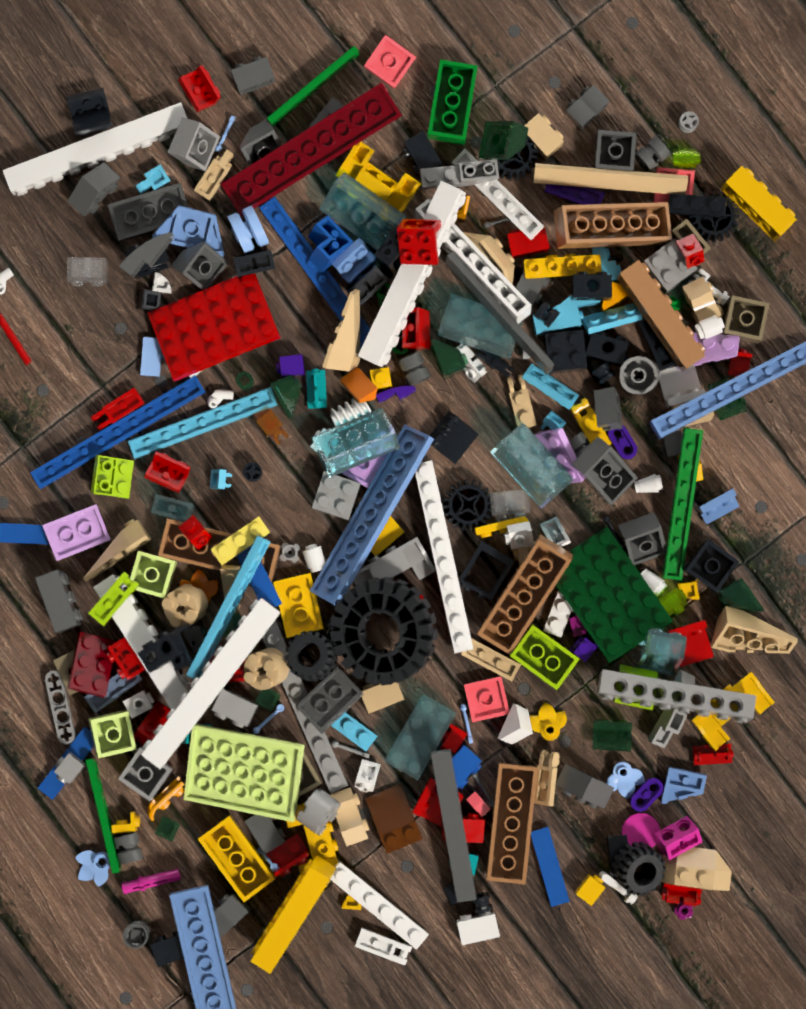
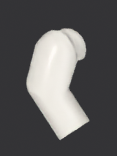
M10 268L0 273V295L5 293L6 281L14 276Z
M215 390L208 397V406L216 408L223 399L233 400L234 390Z

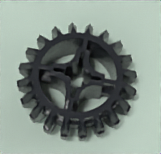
M508 129L507 136L500 132L501 139L495 136L493 138L495 143L490 142L489 144L492 149L487 150V154L493 155L489 156L487 160L497 159L498 172H502L500 178L503 179L506 174L508 175V181H511L512 176L518 181L519 174L523 179L526 178L524 171L531 174L532 170L530 167L535 168L533 161H538V156L533 155L538 153V149H532L535 143H529L531 139L528 136L525 139L523 131L521 135H517V129L514 130V134H511L510 129ZM509 141H516L520 144L512 147L505 143ZM499 147L506 156L501 163L497 157ZM524 147L528 152V161L526 163L520 156ZM517 151L515 159L514 157L513 159L509 158V152ZM509 164L520 166L518 169H508L506 167Z
M712 191L710 196L716 197L715 191ZM707 192L703 194V196H709ZM719 192L717 197H722V192ZM733 200L730 203L727 202L725 218L718 217L715 223L712 217L689 215L687 219L693 220L691 224L700 232L701 237L703 235L706 236L704 239L706 242L711 237L712 243H715L717 237L722 242L724 240L723 235L728 239L730 237L729 232H735L733 226H738L739 223L734 219H738L740 215L734 214V212L738 211V207H731L735 203ZM699 220L708 223L711 231L705 229ZM728 220L727 226L723 230L717 231L718 222Z
M465 479L464 486L458 481L457 485L459 488L456 489L454 485H451V489L454 492L446 491L450 498H443V501L448 502V505H443L442 508L449 509L448 512L444 513V516H452L448 522L451 523L455 520V528L458 527L459 523L462 524V531H464L465 525H468L469 531H472V525H475V528L479 527L478 522L486 525L483 518L485 517L490 520L491 516L487 512L493 513L494 509L488 508V505H494V501L488 502L492 494L485 495L489 489L486 487L482 491L480 488L483 483L481 482L478 487L474 486L476 480H472L471 485H468V479ZM474 490L477 494L472 498H467L460 491ZM456 495L461 502V507L454 513L452 501ZM480 498L484 501L482 515L475 508V504ZM476 499L472 505L473 511L467 508L461 512L465 505L463 504L464 500L470 502ZM468 512L471 513L476 519L472 521H465L460 519L459 517L463 513Z

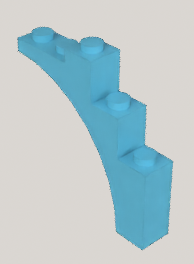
M592 247V255L599 254L601 256L602 272L612 275V282H618L617 276L621 272L620 265H616V260L608 261L610 259L609 248ZM590 281L587 283L588 289H597L595 282ZM572 295L569 296L561 304L552 308L559 311L560 314L549 328L544 325L541 319L538 320L533 315L532 321L535 336L580 328L584 316L583 312L579 311L578 308L599 305L600 301L572 300Z

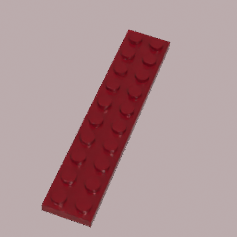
M381 82L221 185L242 217L244 216L242 213L244 208L252 205L253 209H255L403 115L385 85Z

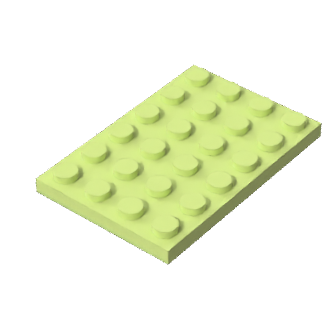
M195 724L191 732L184 800L294 822L296 819L305 745Z

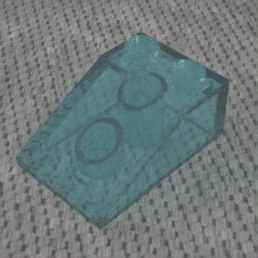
M657 628L649 629L645 635L636 668L674 676L684 659L687 637L677 632L670 634Z

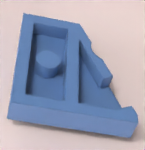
M668 766L661 803L666 804L669 801L702 795L707 774Z

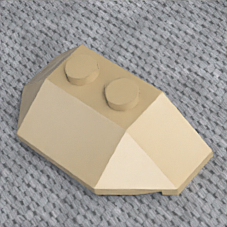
M464 232L469 240L513 284L515 267L513 263L515 261L509 253L505 254L501 249L503 247L501 242L497 238L493 239L490 235Z
M693 847L671 860L662 855L666 871L663 872L665 877L660 882L708 890L729 891L732 871L716 850Z

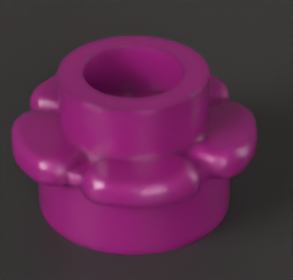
M680 901L675 906L674 913L679 919L686 920V918H690L693 915V906L683 905V901Z

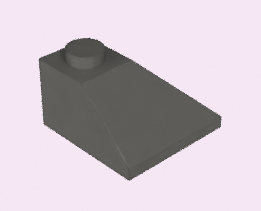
M266 119L250 128L239 147L250 166L282 146L273 127Z
M201 242L181 251L171 267L199 289L204 290L213 285L228 265V262L205 242Z

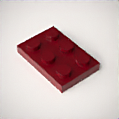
M79 632L67 689L102 698L106 697L112 663L105 653L108 652L106 648L117 641Z

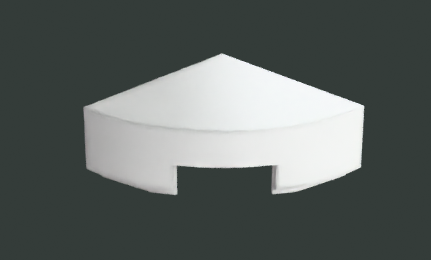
M155 272L152 291L172 294L169 281L162 274Z

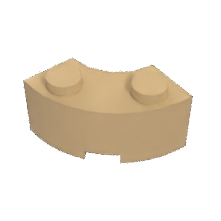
M703 276L682 287L686 302L693 310L692 315L697 324L699 321L713 315L722 319L724 312L720 305L717 306L712 294L714 292L713 287L709 281L706 282Z
M351 787L330 794L331 797L341 804L337 810L336 819L346 846L368 839L366 831L370 829L366 819L362 820L357 806L361 804L357 793L353 794Z

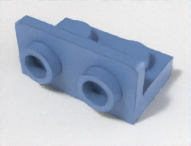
M358 238L331 264L343 279L352 284L376 261V258L366 244Z
M734 489L697 508L705 524H709L739 507L735 498L737 494Z

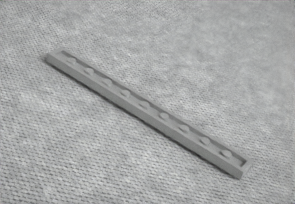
M275 620L262 639L266 648L280 650L284 654L283 657L285 659V656L288 655V652H285L287 644ZM289 668L288 676L282 684L330 793H333L348 786V783L326 733L321 734L295 706L308 692L302 679L293 674Z

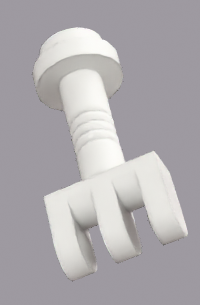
M699 268V274L708 282L707 280L711 275L702 268ZM694 274L693 278L696 280L700 278V276ZM712 285L714 290L712 294L718 299L716 303L724 305L730 298L727 295L728 292L722 293Z
M605 871L599 873V877L605 883L625 897L624 902L633 904L636 901L638 895L628 892Z

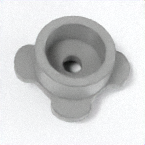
M288 543L281 545L283 550L280 559L296 563L299 560L298 551L300 546L298 544L289 545Z

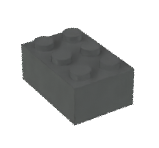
M599 437L571 464L597 495L611 506L638 478L614 449Z
M55 570L36 577V582L55 633H61L82 625L83 615L80 609H76L74 602H77L74 592L69 590L68 584H70L67 573Z

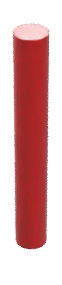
M0 314L1 328L24 364H30L32 360L3 315Z

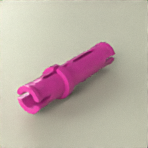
M178 868L151 876H139L138 879L121 882L123 893L125 895L139 890L141 892L146 891L150 887L180 881L181 876Z

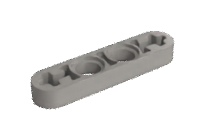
M54 670L46 674L45 683L58 740L63 744H70L76 738V731L65 684L59 672ZM53 673L55 676H59V680L56 683L57 687L61 686L62 689L51 691V688H55L54 682L49 681ZM57 692L62 693L64 696L61 703H56L53 700V696ZM60 711H64L68 715V719L65 722H60L57 718ZM70 723V727H66L67 732L72 734L69 737V741L66 738H62V734H65L64 728L60 729L59 725Z

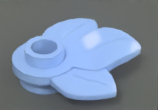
M621 761L614 765L613 773L607 778L606 784L614 787L613 791L618 789L623 797L630 798L634 794L635 785H642L645 779L639 769L632 768L629 763ZM622 769H626L624 774H620Z
M87 850L76 856V860L83 865L79 871V880L88 881L94 879L98 887L107 881L108 869L110 868L108 853H95ZM100 858L106 860L105 865L99 863Z

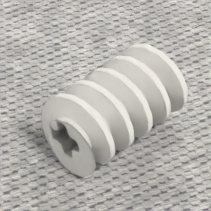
M352 398V405L346 401L344 402L345 408L340 405L337 406L338 412L333 408L330 409V416L338 432H340L339 425L346 429V422L353 425V419L360 422V415L365 419L367 418V412L373 415L367 402L359 403Z

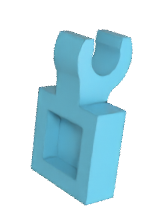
M160 164L144 174L146 180L137 184L136 189L141 195L151 187L153 190H158L171 181Z

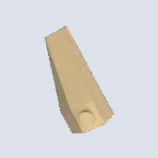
M357 289L349 294L342 312L344 320L336 327L335 333L337 337L333 344L330 343L323 368L350 371L357 367L361 357L358 356L360 352V290Z
M132 519L124 524L125 528L120 531L85 575L84 580L86 582H89L152 540L139 520L134 521Z
M725 606L717 618L711 648L726 652L747 650V653H753L754 650H765L766 653L790 654L798 642V638L743 610Z

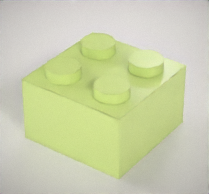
M138 551L130 579L140 584L136 589L137 591L165 598L169 593L177 561Z
M127 710L88 718L96 757L102 758L136 750L130 716Z

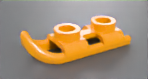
M180 776L173 780L149 803L147 813L151 821H154V813L158 808L165 810L170 805L169 799L173 795L179 797L185 791L184 783L180 781L182 779Z

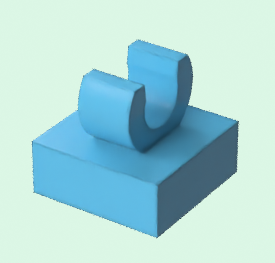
M552 410L542 421L544 423L541 429L543 430L546 426L551 429L562 428L567 422Z
M222 469L211 470L210 489L231 487V484H226V477H232V474L226 473V470Z

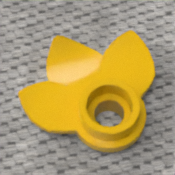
M544 703L540 707L539 715L529 716L532 730L541 733L542 737L548 741L558 738L560 729L565 726L567 721L565 711L556 713L555 709L548 703ZM553 728L554 732L549 734L547 733V729Z

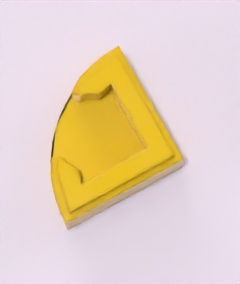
M697 581L677 584L679 591L686 598L700 600Z
M348 895L342 904V909L361 910V904Z

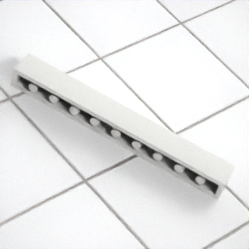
M180 102L5 169L3 173L13 195L17 194V196L24 195L31 188L39 189L44 187L47 182L62 180L65 175H76L81 172V169L86 167L89 169L99 165V162L104 160L109 162L115 160L116 156L120 154L128 155L133 153L134 149L138 147L146 148L151 146L154 141H165L170 138V135L176 133L182 117L187 118Z
M443 181L440 182L423 219L441 220V228L436 234L438 257L441 252L440 247L449 236L448 230L457 219V211L466 200V193ZM401 264L358 354L359 357L380 367H384L389 362L390 352L399 341L398 335L407 324L409 312H412L415 308V300L417 295H420L423 291V283L426 277L430 276L432 265Z
M432 460L422 462L415 472L453 651L454 654L473 650L433 462Z
M263 598L259 601L256 599L249 608L252 610L248 616L243 615L237 623L240 627L236 632L232 630L225 639L228 641L224 647L220 646L214 653L216 657L212 663L207 662L202 669L204 674L200 679L197 677L190 685L192 689L188 695L184 693L178 700V703H180L176 710L172 708L166 716L168 721L165 725L160 724L155 730L154 734L156 736L152 742L148 740L142 747V750H144L142 756L159 769L166 764L281 612Z

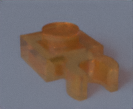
M271 409L256 421L267 436L273 433L274 441L278 445L281 444L278 440L280 434L288 438V434L279 429L283 424Z

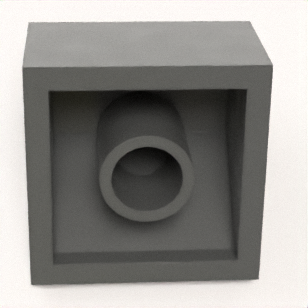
M654 512L618 525L627 556L634 565L665 555L666 545L662 528Z

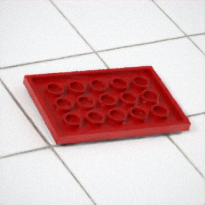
M255 273L233 277L148 312L174 382L281 338Z

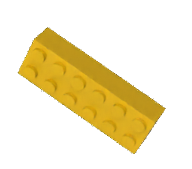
M317 855L314 860L309 859L304 870L297 878L292 889L252 950L251 954L254 955L251 959L252 963L271 974L336 870L335 866Z

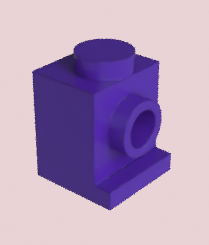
M580 635L569 650L583 662H586L597 646L586 637Z

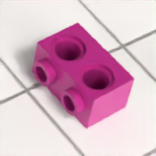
M688 816L654 833L658 848L669 860L702 843L699 828Z

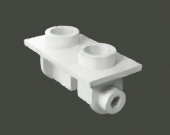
M462 343L450 354L454 362L460 365L465 371L466 376L474 383L487 373L486 367L478 358L472 362L471 358L475 354L467 345Z

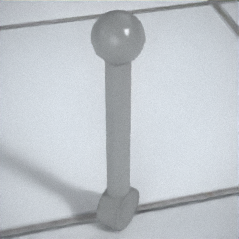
M336 740L331 742L333 748L339 747L366 758L370 756L368 753L339 744Z

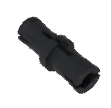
M485 347L480 349L486 356L478 352L477 358L489 364L491 369H496L506 378L511 375L505 369L513 372L514 367L502 361L499 355L495 356Z

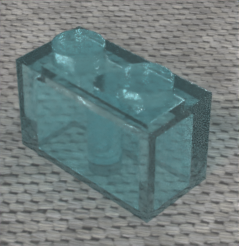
M156 494L151 513L185 522L193 515L195 505Z

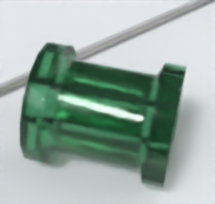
M241 372L236 377V383L241 390L246 391L253 387L254 379L249 372ZM244 377H247L250 381L246 383V386H243V383L240 382Z

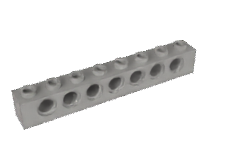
M604 669L600 672L597 695L601 696L603 700L612 701L613 698L621 699L620 702L632 704L633 701L639 702L640 706L644 707L657 705L662 710L674 708L678 709L680 713L698 712L697 715L709 717L710 714L717 716L716 718L720 720L733 718L738 723H747L754 718L756 695ZM615 683H620L623 686L622 692H617L614 689ZM633 687H640L642 695H636L633 692ZM656 689L661 692L660 699L653 696V690ZM672 693L680 695V702H675L672 699ZM691 696L699 698V705H694L691 702ZM711 699H715L719 703L718 708H713L710 705ZM730 703H735L738 706L737 712L730 709Z

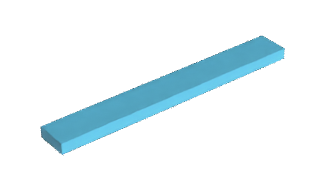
M269 387L128 440L134 459L275 407L278 404L272 388Z
M257 535L186 674L187 676L200 679L203 675L202 669L211 660L270 544L269 540Z

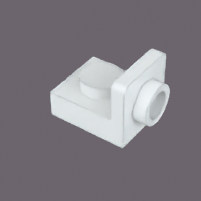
M362 759L355 787L363 792H373L381 764Z

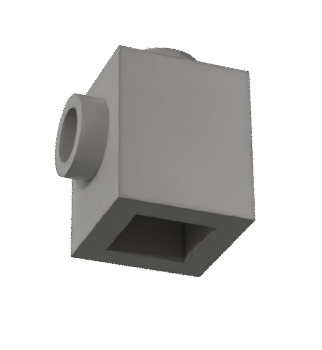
M68 753L65 758L61 757L55 764L57 767L54 771L57 774L56 778L64 784L66 782L70 784L86 764L73 753Z

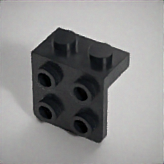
M104 88L66 97L72 115L75 135H85L89 132L105 130L112 126L110 109Z

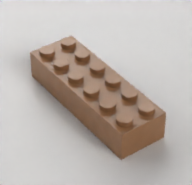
M668 202L562 205L553 211L558 249L664 245L672 240Z
M638 260L620 272L617 280L681 372L705 357V349L700 342L696 343L691 328L689 326L685 327L680 312L678 310L674 311L671 307L672 301L668 295L662 294L660 291L661 285L656 278L652 279L648 274L650 272L648 266Z
M167 519L158 554L159 557L220 571L222 565L211 549L232 534L205 528L212 536V539L198 550L178 528L184 522ZM272 543L269 544L261 560L271 582H273L281 549L280 545ZM237 556L224 564L241 566Z
M540 534L479 628L477 635L510 655L570 564L573 554Z
M498 762L486 880L526 885L538 770L536 766Z

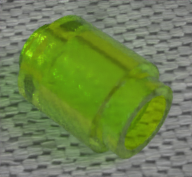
M678 149V151H673V166L678 168H696L697 164H700V153H697L696 149Z

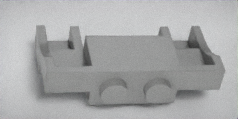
M416 537L398 548L393 546L385 551L386 555L381 558L377 555L368 560L370 564L359 570L354 583L359 585L374 578H393L411 567L418 579L421 580L436 570L419 539Z

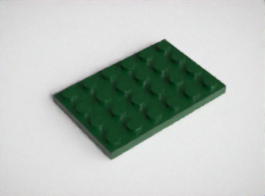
M608 527L569 551L573 554L572 560L555 587L608 664L673 622Z

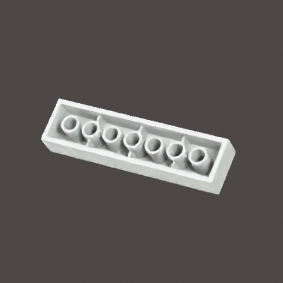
M111 575L93 587L100 599L119 578L118 575ZM124 583L119 587L124 592L127 590V586ZM132 593L112 617L143 664L137 653L143 650L142 646L152 640L154 643L157 641L159 633L153 625L148 624L146 621L149 619L143 609L137 607L136 603H138V600ZM152 651V656L156 659V655ZM172 661L154 672H148L171 710L172 708L176 710L180 705L178 700L184 693L188 695L191 691L188 686L190 682L186 675L180 674L178 670L175 671Z

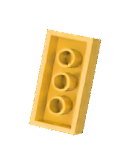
M741 166L725 182L721 190L732 201L734 200L735 204L775 242L797 220L795 214L791 209L783 207L781 200L776 195H771L767 191V186L761 181L758 182L753 177L754 174L750 169Z
M229 815L198 838L243 902L276 879L270 867L232 815Z

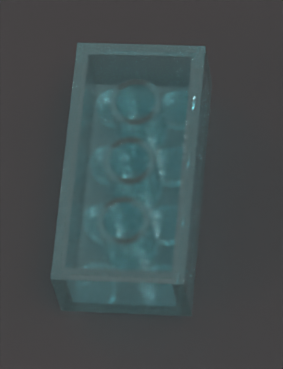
M345 172L335 180L319 208L376 250L380 248L395 228L407 217Z
M451 293L439 327L438 336L510 359L516 343L515 339L482 303Z
M524 423L519 425L490 451L541 509L575 480Z
M422 694L384 761L418 780L431 758V752L436 750L456 712L429 696Z

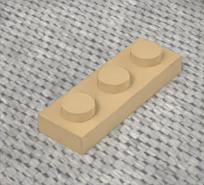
M471 638L473 650L462 652L461 655L512 682L521 664Z

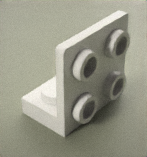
M695 365L690 366L683 372L677 369V366L660 372L659 383L667 409L673 405L689 402L705 393V390L701 389Z

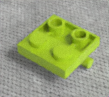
M96 455L91 493L129 499L134 461Z

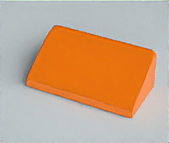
M355 368L340 379L341 384L359 403L376 399L377 387L360 368Z

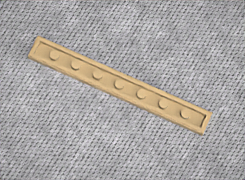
M535 163L533 183L686 195L688 176Z

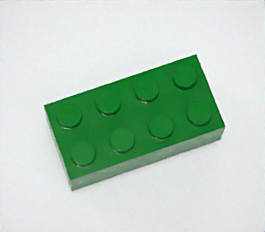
M440 59L428 139L465 145L478 65Z

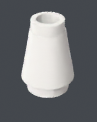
M653 474L634 482L636 493H650L663 490L661 475Z
M645 569L641 573V576L656 596L660 595L667 587V584L664 583L665 580L651 571Z

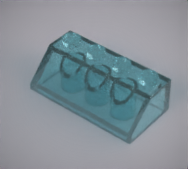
M383 408L312 437L329 478L400 448L397 434Z

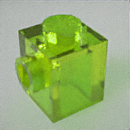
M678 588L672 589L658 599L669 616L673 613L675 616L685 610L684 606L688 604L686 602L687 596Z

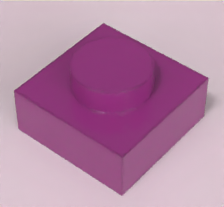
M577 617L569 618L573 637L587 634Z

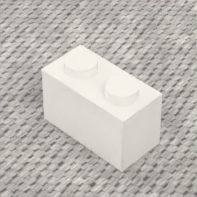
M489 911L477 916L466 914L460 916V919L457 920L462 945L500 937L494 912Z

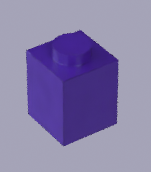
M302 354L279 357L280 362H276L277 373H281L282 378L305 375Z

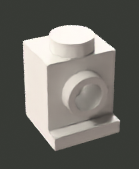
M529 521L507 525L508 533H505L504 536L506 545L510 544L511 550L533 546L534 541Z

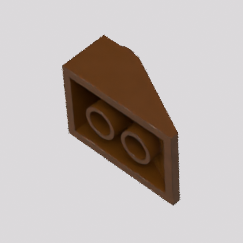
M401 784L365 798L387 854L423 839Z

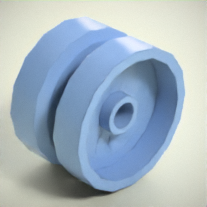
M252 205L244 208L242 211L245 222L242 221L238 213L227 216L232 226L233 235L237 243L241 245L245 255L254 251L252 238L255 239L259 247L269 244Z

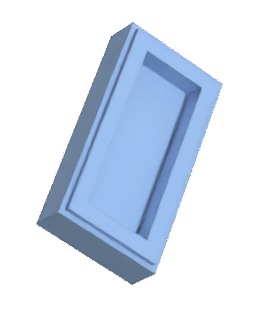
M143 337L141 376L160 377V355L162 350L157 338Z

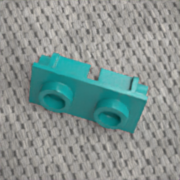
M312 369L311 371H306L308 409L327 408L325 370Z

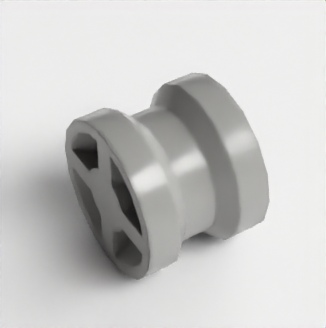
M690 111L683 113L678 121L679 129L684 133L693 132L699 122L698 116Z

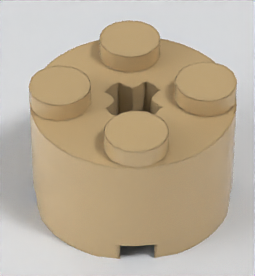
M184 584L165 597L162 601V607L170 624L173 627H180L188 623L192 625L203 618L206 614V608H208V600L203 590L192 586V584Z
M266 648L249 655L245 661L244 680L256 689H270L279 685L287 678L289 673L288 661H285L284 654L276 648Z

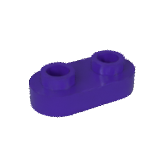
M622 425L623 429L609 430L608 437L618 455L625 460L632 459L637 453V446L625 426ZM618 430L620 437H615L614 431ZM624 447H629L630 453L626 454Z
M657 778L647 779L631 796V807L639 812L647 810L662 794V782ZM655 784L656 790L651 791L650 785ZM638 798L643 799V803L641 805H637L636 800Z

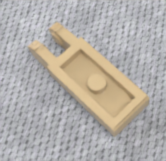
M522 374L518 375V382L521 387L519 391L514 392L513 380L511 377L507 378L510 392L509 398L518 430L537 426L528 389H526Z
M542 750L540 753L539 765H537L535 804L554 805L557 777L556 767L559 765V754L557 752H552L550 755L549 751Z

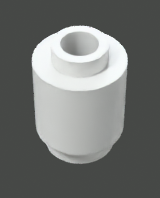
M716 315L701 320L697 325H694L700 340L703 338L706 340L723 333L722 328H725L721 317L717 318Z
M316 543L305 546L306 550L302 552L307 568L310 569L311 573L322 570L326 562L321 546L317 547Z

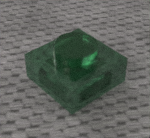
M272 689L262 690L255 703L272 712L281 695Z
M163 816L155 834L173 842L181 823Z

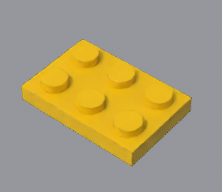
M311 573L273 582L282 602L279 608L286 638L293 637L296 634L301 635L300 632L303 631L308 633V631L324 629L317 596L310 592L313 586Z

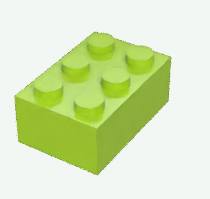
M534 625L529 627L509 655L555 690H558L579 661L577 656Z

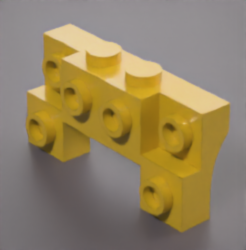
M363 142L353 146L336 176L356 189L359 194L364 195L375 205L380 206L398 219L415 196L421 183L407 173L397 183L369 163L374 150Z
M752 672L748 673L735 685L731 686L729 684L722 689L756 695L755 712L758 715L775 703ZM715 699L710 700V705L713 708L719 707V703ZM735 703L729 704L732 711H738V706ZM709 714V717L697 715L691 722L702 734V737L713 751H716L725 742L730 740V737L721 726L731 718L720 720L715 715Z
M305 803L297 805L294 822L286 821L288 828L302 825L297 820V816L300 811L304 812ZM327 822L325 825L327 827L321 836L304 826L312 859L314 860L317 855L333 866H336L338 863L336 851L339 848L336 839L332 840L331 832L334 831L332 822ZM304 863L301 866H299L300 874L304 870V867L307 863Z

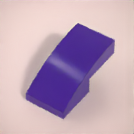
M415 386L395 387L377 394L376 399L380 404L396 395L400 401L416 392Z

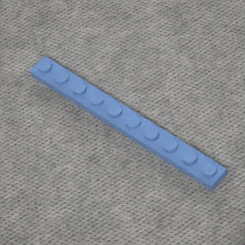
M806 342L650 421V425L658 439L806 364Z

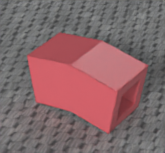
M476 792L466 799L481 817L491 810Z

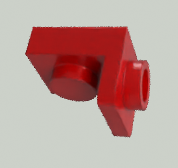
M738 349V356L730 358L728 376L737 377L749 371L750 359L753 354L748 353L746 349Z

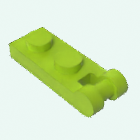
M124 572L92 608L89 614L101 625L105 626L140 584L136 581L133 582L129 575ZM123 583L128 587L125 592L119 588Z

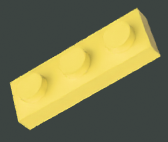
M257 517L211 550L220 564L224 565L252 546L257 535L263 538L270 531L262 519Z

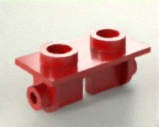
M723 744L716 751H713L709 745L693 746L694 765L732 763L733 750L731 749V744Z
M664 883L661 896L665 903L679 904L680 899H683V905L696 907L701 905L700 896L702 889Z

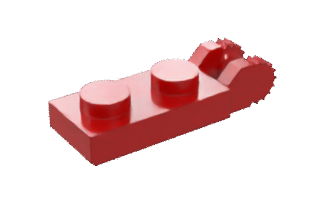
M134 387L102 407V410L91 416V419L96 421L105 414L108 416L109 419L97 427L99 431H102L142 407L145 403Z

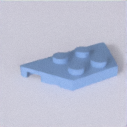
M178 205L152 236L153 239L164 233L171 232L175 237L171 244L189 248L198 243L205 242L220 256L224 257L216 214Z

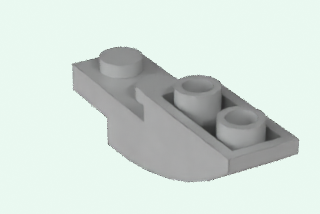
M497 159L463 162L454 166L420 169L422 190L438 188L441 181L458 188L499 179Z
M679 670L674 682L695 685V676ZM672 693V699L675 702H680V695ZM674 708L663 710L647 740L665 748L673 733L679 735L688 714L680 713L678 709Z

